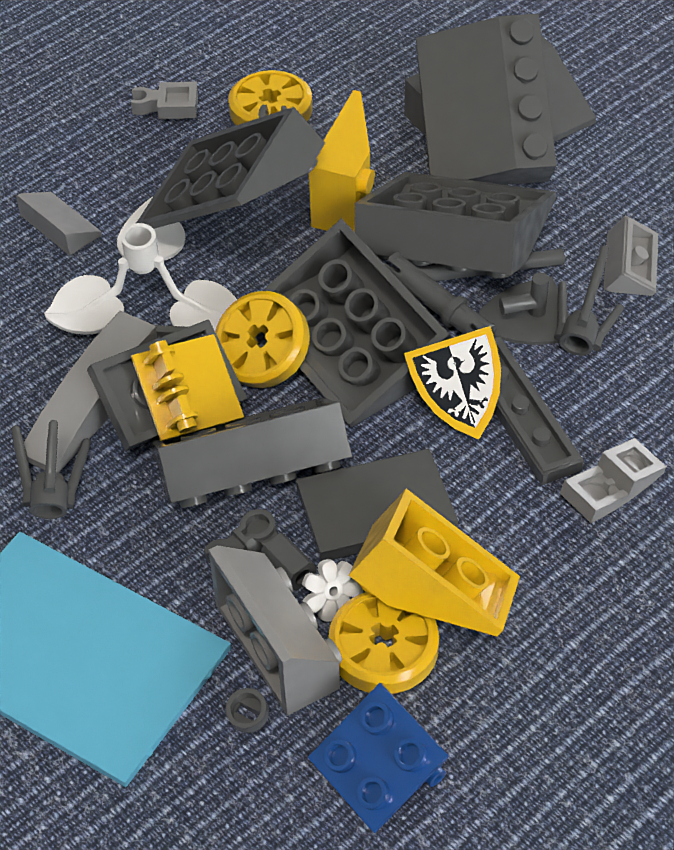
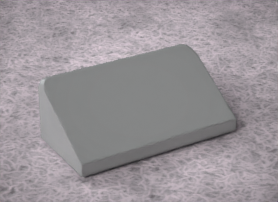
M52 192L21 193L16 196L20 216L68 255H72L102 236L98 228Z
M625 215L607 234L606 246L609 247V252L605 264L604 290L614 293L653 296L656 293L658 233Z

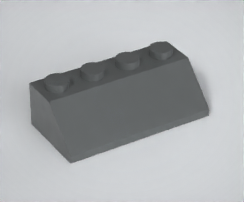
M323 397L245 416L239 420L168 440L160 441V438L150 441L166 497L171 503L179 501L180 507H190L207 501L206 494L224 490L226 496L241 494L252 490L251 482L269 478L270 484L287 482L297 478L296 471L313 467L315 473L333 470L341 466L340 459L352 457L340 402Z

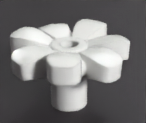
M331 559L323 560L318 564L319 574L307 573L303 579L302 585L312 591L303 599V602L309 605L313 613L318 612V618L322 621L331 622L341 606L350 600L349 597H355L363 593V589L358 582L348 576L353 567L348 562L341 561L336 565Z

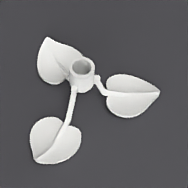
M151 197L130 216L118 235L117 248L122 258L118 260L119 271L115 285L110 288L108 281L99 276L83 275L76 277L61 287L51 306L44 314L48 322L64 331L83 335L100 333L119 311L124 312L123 303L116 296L122 291L126 272L129 268L138 274H147L154 268L158 269L174 299L178 300L170 309V321L173 326L189 327L209 319L215 331L222 314L237 299L228 289L209 280L191 282L185 289L184 294L177 289L164 265V261L173 258L182 250L186 239L185 231L179 222L155 229L144 223H136L153 198Z

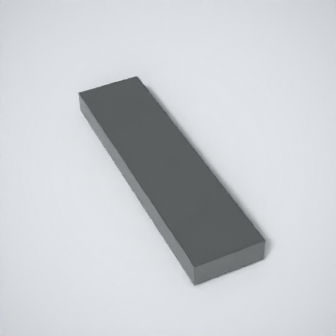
M500 336L494 338L501 366L500 394L494 413L541 485L582 471L584 460Z

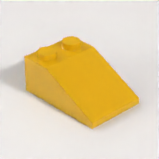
M357 90L352 91L323 140L325 145L317 156V165L309 173L311 227L328 231L342 218L355 232V203L370 194L374 184L375 171L370 169V147L361 91Z
M407 488L372 525L348 575L358 582L365 592L375 595L388 606L496 637L504 629L520 578L517 573Z

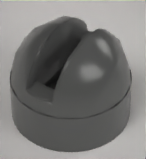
M239 689L229 697L226 703V716L232 726L240 732L253 733L259 731L267 722L269 716L268 704L263 695L255 689ZM242 706L258 715V717L253 721L237 713V711Z

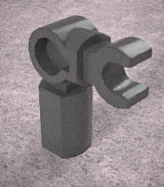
M263 509L247 512L242 517L240 526L231 532L229 538L213 540L204 549L209 563L208 550L217 545L265 553L275 569L282 567L285 570L293 590L296 591L303 587L302 582L307 573H316L314 563L285 534H278L275 518L272 513Z

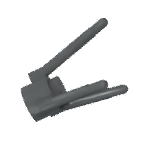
M606 245L600 249L581 310H576L567 317V283L561 281L558 285V326L554 338L560 342L561 347L565 351L573 355L583 356L590 354L593 350L600 351L605 336L624 310L622 304L616 305L600 328L597 317L591 312L609 252V247Z
M51 420L48 425L45 472L38 473L36 480L32 482L20 427L17 425L13 426L11 432L23 488L22 505L29 507V512L32 515L42 519H57L65 516L67 509L75 507V493L90 449V439L86 438L82 441L68 483L64 482V476L56 472L58 422Z

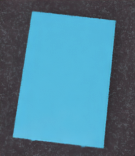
M19 532L0 553V715L122 786L127 787L206 681L211 678L213 672L231 650V643L32 537Z

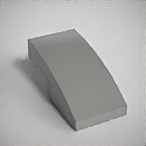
M633 438L604 451L597 466L564 480L560 494L590 523H593L640 494L664 474L667 466L636 438Z

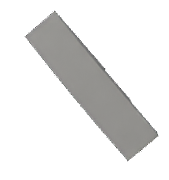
M119 311L67 373L25 439L24 446L28 463L45 470L48 425L51 420H56L58 422L56 472L59 473L80 450L82 441L86 438L90 439L109 419L87 372L88 367L95 362L157 339L155 325L123 311Z

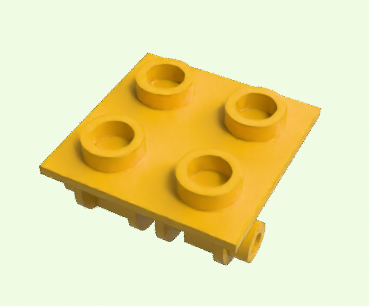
M214 334L169 346L166 340L158 341L149 346V351L131 355L160 441L244 418Z

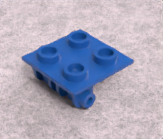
M379 683L308 756L309 760L373 833H376L423 783L426 782L430 787L440 783L446 775L442 765L450 757L382 683Z

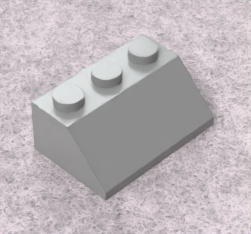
M218 545L209 549L216 607L286 715L288 716L340 689L339 664L343 660L336 644L330 638L324 641L318 632L317 620L306 602L299 604L292 594L293 587L285 570L282 567L275 569L265 553Z

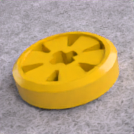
M268 70L247 75L235 83L228 96L230 117L236 126L258 119L261 105H267L269 115L281 111L282 106H286L287 109L295 107L306 121L309 120L312 114V92L310 87L300 77L284 71Z
M271 291L252 292L234 301L222 314L215 330L239 382L252 388L272 387L291 377L304 361L310 341L308 323L301 310L285 296ZM260 332L265 334V339L268 341L263 347L258 345V341L255 338Z
M367 592L353 597L342 605L334 615L329 628V638L336 644L343 659L339 664L340 676L353 687L368 693L379 683H382L391 694L409 690L421 683L431 673L437 661L439 630L435 619L388 606L375 595ZM381 636L385 641L393 638V645L387 647L383 642L375 645V637Z

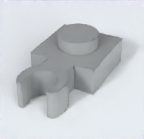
M159 82V90H151L146 87L132 89L133 100H131L132 113L135 115L158 112L159 119L197 118V82Z

